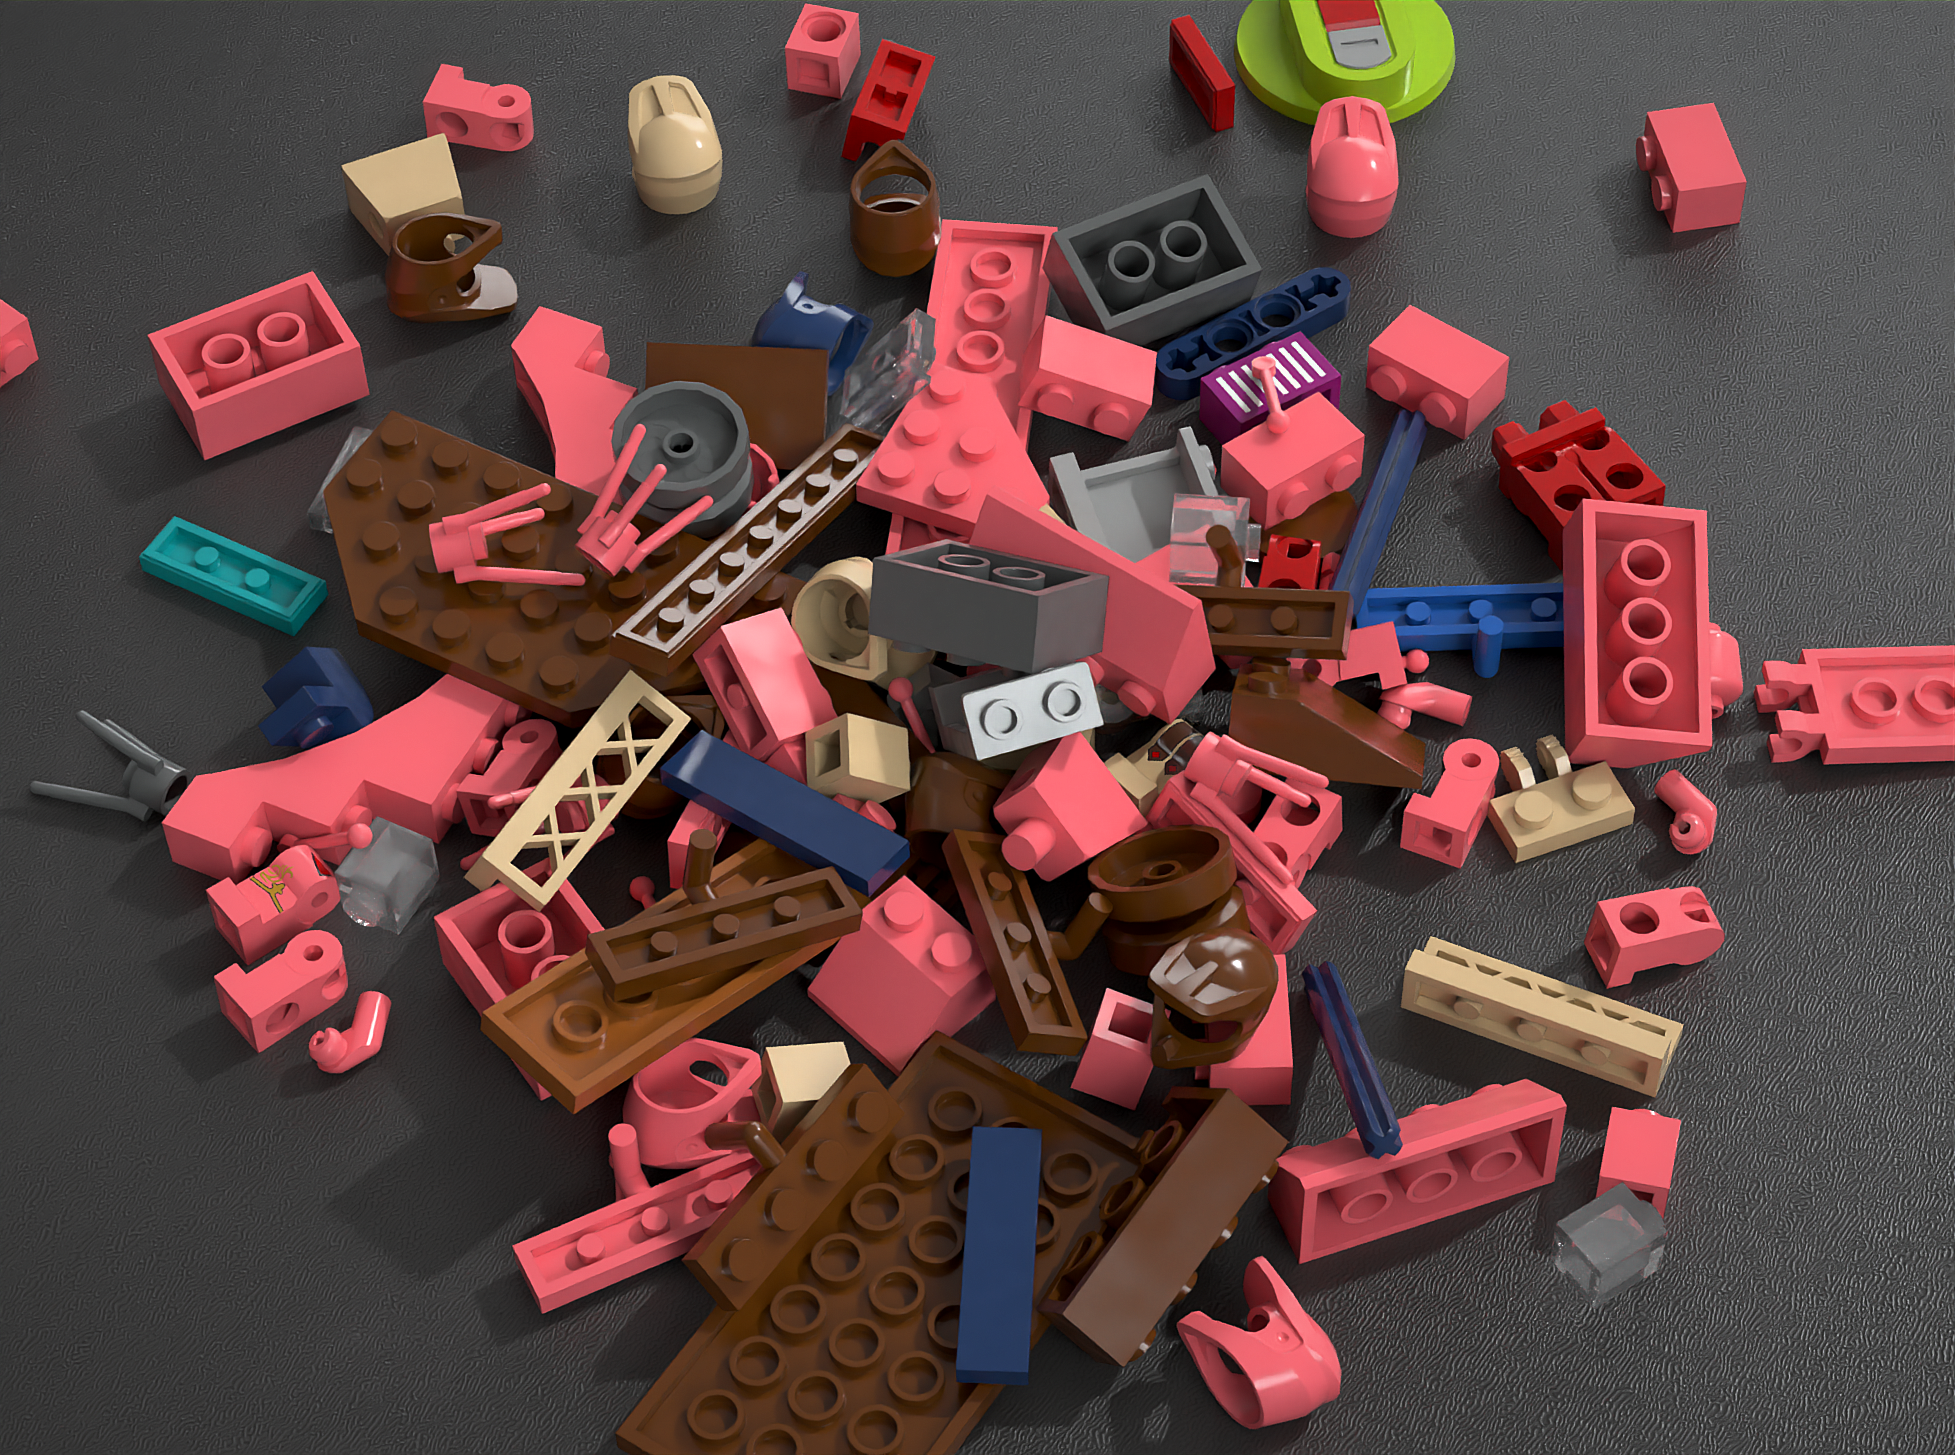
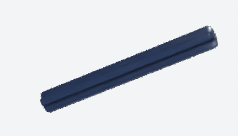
M1403 409L1395 415L1328 590L1350 591L1354 599L1352 619L1357 617L1428 431L1427 426L1424 424L1426 417L1419 410L1410 413Z
M1324 961L1319 967L1309 964L1302 972L1305 982L1304 991L1364 1150L1370 1157L1379 1159L1385 1153L1395 1156L1403 1146L1399 1136L1401 1128L1338 969L1333 963Z

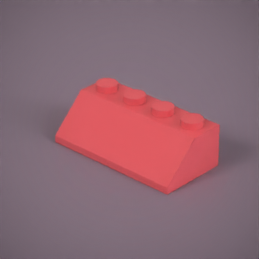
M994 485L988 491L969 544L1109 576L1102 652L1078 659L1076 662H1085L1089 665L1094 687L1099 683L1116 693L1123 704L1136 714L1148 716L1151 713L1171 725L1216 669L1201 600Z
M1582 499L1563 529L1565 751L1569 762L1572 764L1595 765L1606 761L1609 767L1628 769L1707 752L1712 747L1707 511Z
M1528 1079L1505 1086L1500 1084L1488 1085L1477 1090L1470 1097L1442 1106L1436 1104L1425 1105L1414 1110L1407 1117L1398 1119L1397 1121L1401 1128L1399 1136L1403 1146L1395 1156L1385 1153L1379 1159L1370 1157L1364 1150L1357 1128L1348 1132L1344 1137L1313 1147L1310 1145H1300L1289 1149L1276 1159L1279 1162V1167L1268 1184V1199L1298 1263L1302 1264L1554 1182L1567 1105L1560 1094Z

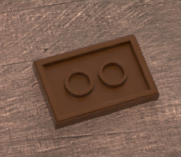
M647 342L645 390L665 383L685 381L704 383L725 392L742 409L749 430L750 443L760 447L774 461L776 469L794 470L826 441L829 350Z

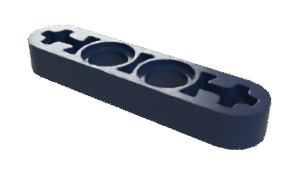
M1318 267L1309 270L1166 344L1159 350L1156 356L1155 381L1158 390L1166 397L1175 400H1189L1200 396L1201 378L1209 375L1216 368L1230 365L1259 351L1269 343L1281 341L1301 331L1308 339L1340 322L1347 316L1350 308L1351 285L1349 279L1339 270L1329 267ZM1272 314H1280L1288 317L1292 322L1284 327H1272L1265 324L1262 319ZM1224 339H1234L1243 343L1245 347L1236 352H1225L1216 348L1215 344Z

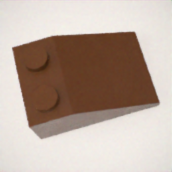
M1256 657L1252 660V664H1240L1232 693L1229 725L1230 738L1246 747L1324 775L1328 780L1422 789L1426 743L1306 670L1291 668V662L1276 657ZM1253 765V767L1267 774L1279 775L1277 773Z

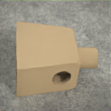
M444 133L341 165L351 212L388 256L395 233L409 220L426 214L442 212L465 215L459 183L448 141ZM449 234L444 239V246L447 250L454 253V241L463 238L464 235Z

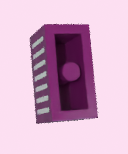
M1301 331L1281 341L1269 343L1259 351L1230 365L1218 367L1209 375L1201 378L1199 419L1222 445L1262 424L1270 414L1261 379L1255 378L1252 375V361L1257 357L1267 356L1276 361V374L1273 377L1281 410L1285 411L1317 392H1320L1339 410L1341 374Z

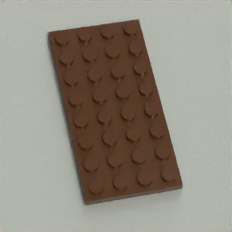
M935 1030L888 1090L905 1115L739 1311H723L717 1304L616 1431L617 1447L630 1455H954L1006 1385L956 1382L973 1126L1042 1129L1030 1351L1051 1324L1050 1321L1036 1310L1037 1306L1079 1238L1090 1231L1098 1233L1104 1222L1099 1218L1100 1208L1098 1207L1110 1187L1120 1184L1126 1178L1133 1176L1141 1164L1140 1160L1132 1154L1140 1139Z

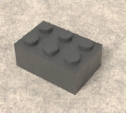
M1208 174L1052 233L1042 267L1074 325L1137 346H1143L1217 317L1251 301L1262 273L1260 264Z
M945 539L873 559L868 634L893 640V648L903 652L924 653L936 650L947 653V661L956 665L980 666L989 663L1001 666L1002 675L1018 679L1049 668L1072 664L1078 659L1102 652L1109 576Z

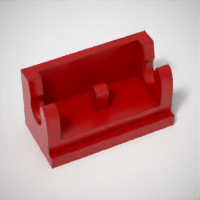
M882 39L852 111L841 157L856 162L866 142H872L881 147L890 140H904L934 65L935 56Z

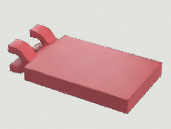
M1955 645L1802 649L1797 664H1790L1784 661H1764L1762 673L1765 684L1756 685L1754 697L1758 713L1776 712L1774 719L1778 734H1770L1766 742L1771 763L1794 761L1804 757L1813 750H1820L1823 765L1955 761ZM1796 702L1798 703L1799 711L1785 710Z

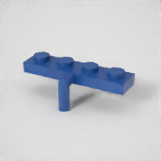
M1563 583L1371 588L1367 590L1359 614L1353 618L1354 629L1393 621L1400 652H1409L1413 649H1421L1423 651L1472 650L1476 674L1482 678H1491L1499 670L1501 649L1564 647Z

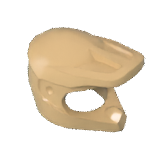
M675 75L656 76L634 86L629 93L628 146L633 163L632 176L639 197L651 209L665 214H687L705 207L715 198L722 176V149L708 107L693 82L686 77Z
M852 557L827 564L817 571L802 588L792 609V629L799 635L803 644V650L813 663L854 678L875 682L885 690H888L889 683L894 678L905 677L908 679L928 662L934 663L938 654L936 650L924 653L903 652L893 648V640L868 634L873 562L867 558Z

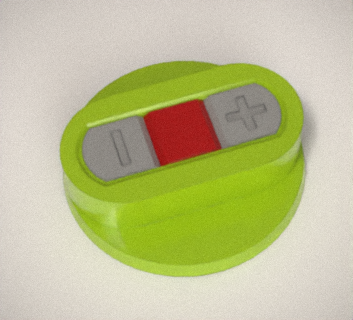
M1253 0L1242 15L1234 43L1235 64L1240 77L1248 89L1271 109L1310 125L1316 124L1319 110L1326 102L1351 96L1366 98L1380 103L1385 108L1389 123L1409 117L1422 110L1440 95L1452 76L1456 59L1452 27L1444 11L1435 0Z

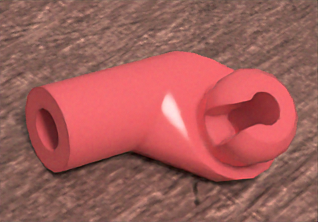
M1429 682L1405 684L1387 688L1381 694L1379 700L1383 702L1377 714L1403 730L1410 725L1412 711L1463 726L1470 711L1472 696Z
M1674 769L1667 772L1657 782L1654 792L1676 813L1674 823L1670 824L1669 828L1672 844L1676 850L1683 854L1701 853L1713 841L1717 809L1678 770Z
M367 991L360 994L351 1028L342 1033L334 1028H326L325 1033L319 1030L312 1036L308 1052L310 1057L317 1061L319 1069L328 1073L340 1074L379 1052L392 1005L391 1000L386 995L375 991Z

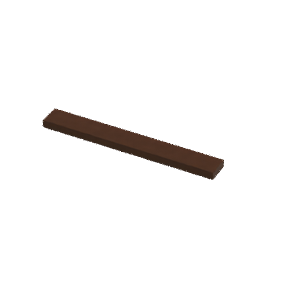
M845 423L611 635L609 655L667 677L857 498L856 483L885 437Z

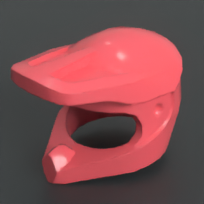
M1354 96L1334 99L1326 102L1320 108L1310 142L1305 191L1308 211L1316 226L1329 234L1346 238L1371 235L1383 228L1388 222L1397 196L1398 161L1395 139L1385 108L1380 103Z
M689 1038L633 1075L622 1109L623 1123L631 1125L636 1131L640 1163L660 1169L699 1168L740 1151L712 1150L707 1146L704 1135L707 1127L713 1123L761 1122L752 1091L749 1089L762 1075L759 1054L742 1047L705 1039ZM695 1061L713 1063L723 1071L728 1079V1083L726 1086H721L695 1076L691 1073L690 1066Z
M1263 1256L1251 1260L1245 1269L1243 1293L1250 1309L1247 1317L1248 1331L1212 1320L1201 1311L1191 1312L1177 1322L1176 1326L1179 1335L1190 1352L1208 1389L1222 1408L1244 1427L1258 1429L1304 1417L1321 1405L1334 1401L1340 1394L1341 1368L1332 1342L1322 1328L1302 1309L1294 1294ZM1218 1347L1237 1363L1243 1371V1375L1232 1373L1226 1367L1220 1357Z

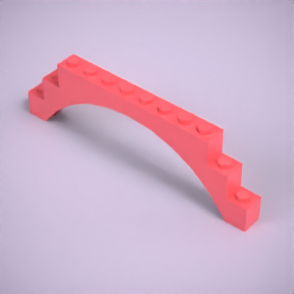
M539 306L511 344L517 387L524 395L549 440L555 462V478L599 496L615 465L611 444L615 419L626 404L638 395V390L635 387L606 378L610 358L605 353L601 326ZM618 489L612 502L623 506ZM446 674L416 699L355 733L288 758L212 774L198 775L193 779L162 822L172 861L221 881L229 877L237 885L245 880L253 867L260 866L266 860L272 846V840L280 842L285 834L305 839L348 832L349 828L357 823L365 824L370 828L372 819L439 844L451 825L461 822L465 817L456 790L466 775L475 774L483 776L499 752L503 750L502 740L504 735L518 723L530 720L533 711ZM343 845L315 851L323 860L340 865L352 846Z

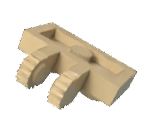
M1552 734L1537 739V756L1549 780L1536 784L1532 768L1520 749L1513 747L1501 751L1500 762L1503 775H1505L1506 781L1509 782L1513 792L1489 800L1487 816L1515 863L1633 824L1635 807L1606 761L1572 772L1566 751L1563 746H1560L1556 736L1554 737Z

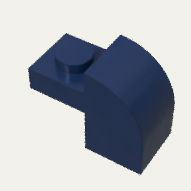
M305 647L261 686L277 708L258 725L272 746H301V748L309 750L355 733L373 721V708L365 689L336 648Z

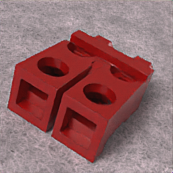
M1566 400L1546 408L1540 415L1539 431L1528 434L1519 423L1512 421L1495 428L1492 433L1491 452L1500 466L1499 489L1507 499H1512L1522 514L1530 517L1549 542L1548 555L1560 570L1563 569V529L1582 499L1663 506L1666 485L1613 429L1605 426L1606 418L1596 407L1579 413Z

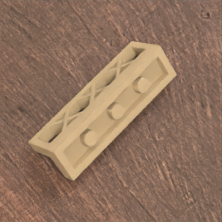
M629 670L466 873L464 878L480 891L490 888L498 879L540 912L691 718L632 670ZM637 702L668 726L659 739H632L628 714ZM617 729L619 741L607 742ZM635 753H647L637 765ZM621 754L626 781L622 785L596 786L592 759L595 755ZM581 775L582 787L570 788ZM598 799H611L604 809L600 811ZM585 800L589 828L586 832L559 834L555 812L557 803ZM544 822L545 834L533 835L541 823ZM561 846H574L563 860ZM548 847L552 875L542 887L510 863L521 849Z
M1430 936L1423 952L1414 949L1404 972L1401 1008L1652 1097L1657 1095L1682 1036L1684 1024Z

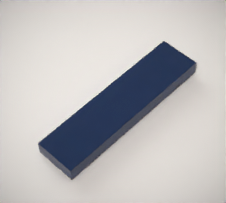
M703 730L660 768L662 785L818 870L833 866L844 884L868 897L910 857L909 841Z
M973 1126L956 1382L1028 1385L1042 1129Z

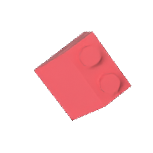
M905 875L862 909L863 916L860 931L841 937L808 987V997L898 1077L935 1030L952 1037L996 1000V992L975 936Z

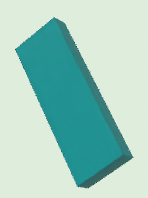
M176 516L169 521L139 556L142 571L291 636H295L329 595L325 580Z

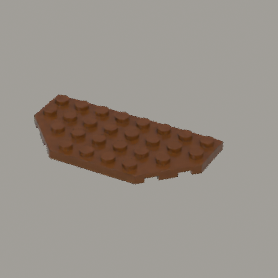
M393 410L389 412L323 489L330 524L360 636L570 728L585 726L629 670H632L664 697L683 696L686 693L709 688L692 654L665 677L609 655L611 635L712 544L711 542L681 530L646 556L633 573L628 572L622 567L613 578L597 568L575 548V544L582 537L577 529L591 513L599 497L598 495ZM546 483L551 488V492L547 496L485 520L488 521L535 508H541L545 512L544 518L539 521L486 535L488 558L477 560V566L575 573L584 575L586 581L582 586H557L484 580L456 584L454 571L438 573L430 540L429 524L443 522L442 517L463 514L522 490ZM612 502L605 517L611 510L619 513L624 506ZM637 513L630 521L641 533L634 543L636 545L640 544L665 524ZM779 571L721 626L781 607L791 625L794 602L807 582ZM637 702V704L633 707L634 710L638 708L641 704Z

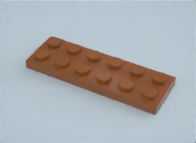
M759 838L714 866L710 883L720 898L818 869ZM846 885L861 910L872 902L866 895ZM681 887L622 925L688 907L692 904ZM842 936L616 1002L612 1001L588 960L584 948L483 1011L480 1030L574 1115L839 941Z

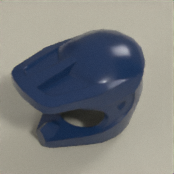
M800 271L789 283L782 297L775 301L759 318L751 338V346L829 350L828 396H831L847 378L871 334L874 323L869 317L846 305H826L807 296L806 290L809 274ZM843 333L839 348L836 354L834 355L833 359L830 361L834 348L841 334Z

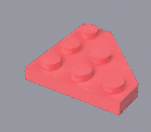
M934 362L930 365L856 483L858 502L971 538L985 496L994 485L1037 509H1040L1046 503L1050 506V496L988 379Z

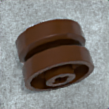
M1198 824L1172 825L1144 831L1121 840L1098 854L1088 867V880L1092 893L1105 895L1113 904V910L1102 924V933L1110 962L1120 971L1148 976L1168 948L1193 934L1211 928L1227 926L1250 933V920L1242 889L1234 884L1237 879V870L1228 835L1218 828Z

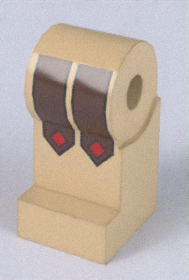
M1176 719L1171 725L1167 723L1156 733L1150 742L1128 757L1124 758L1118 752L1103 763L1145 818L1168 779L1183 770L1185 771L1189 760L1204 736L1186 721Z

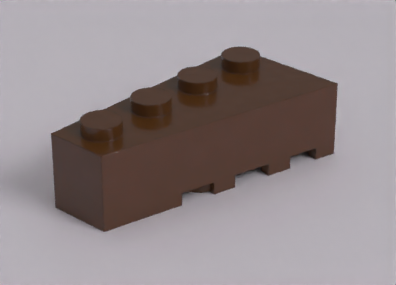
M1172 1086L1161 1104L1170 1113L1166 1123L1156 1133L1153 1130L1145 1131L1132 1152L1140 1160L1141 1164L1133 1176L1126 1178L1120 1184L1110 1187L1098 1207L1100 1208L1099 1218L1104 1222L1098 1233L1090 1231L1079 1238L1036 1308L1040 1314L1096 1362L1125 1367L1128 1362L1137 1360L1147 1351L1156 1336L1155 1324L1169 1305L1177 1304L1191 1291L1198 1276L1195 1272L1196 1268L1210 1249L1218 1248L1231 1236L1238 1224L1236 1214L1250 1194H1255L1262 1190L1272 1180L1278 1170L1279 1162L1276 1159L1286 1147L1288 1141L1229 1088Z

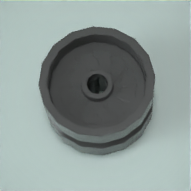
M674 381L650 387L631 399L615 419L611 439L614 462L616 463L636 425H644L646 433L619 487L623 506H625L641 483L645 481L654 467L658 464H663L667 469L666 474L637 512L639 515L661 524H666L702 497L711 496L713 498V505L683 528L682 531L704 539L716 536L736 523L751 503L754 485L753 466L750 458L749 430L742 409L725 392L699 382Z

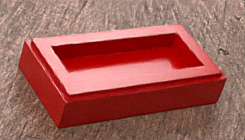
M1190 15L1172 19L1169 36V63L1215 132L1234 127V82Z

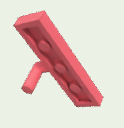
M625 1123L612 1127L608 1137L614 1176L625 1199L512 1246L515 1262L541 1313L551 1311L689 1252L758 1172L761 1165L747 1149H743L651 1187L641 1169L637 1135L634 1127Z

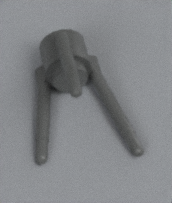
M82 710L76 714V719L79 723L132 759L122 779V785L129 790L130 798L33 781L29 786L30 791L34 794L126 812L146 822L153 810L164 816L168 815L190 785L191 773L187 769L157 754L112 720L105 719L101 722L88 712Z

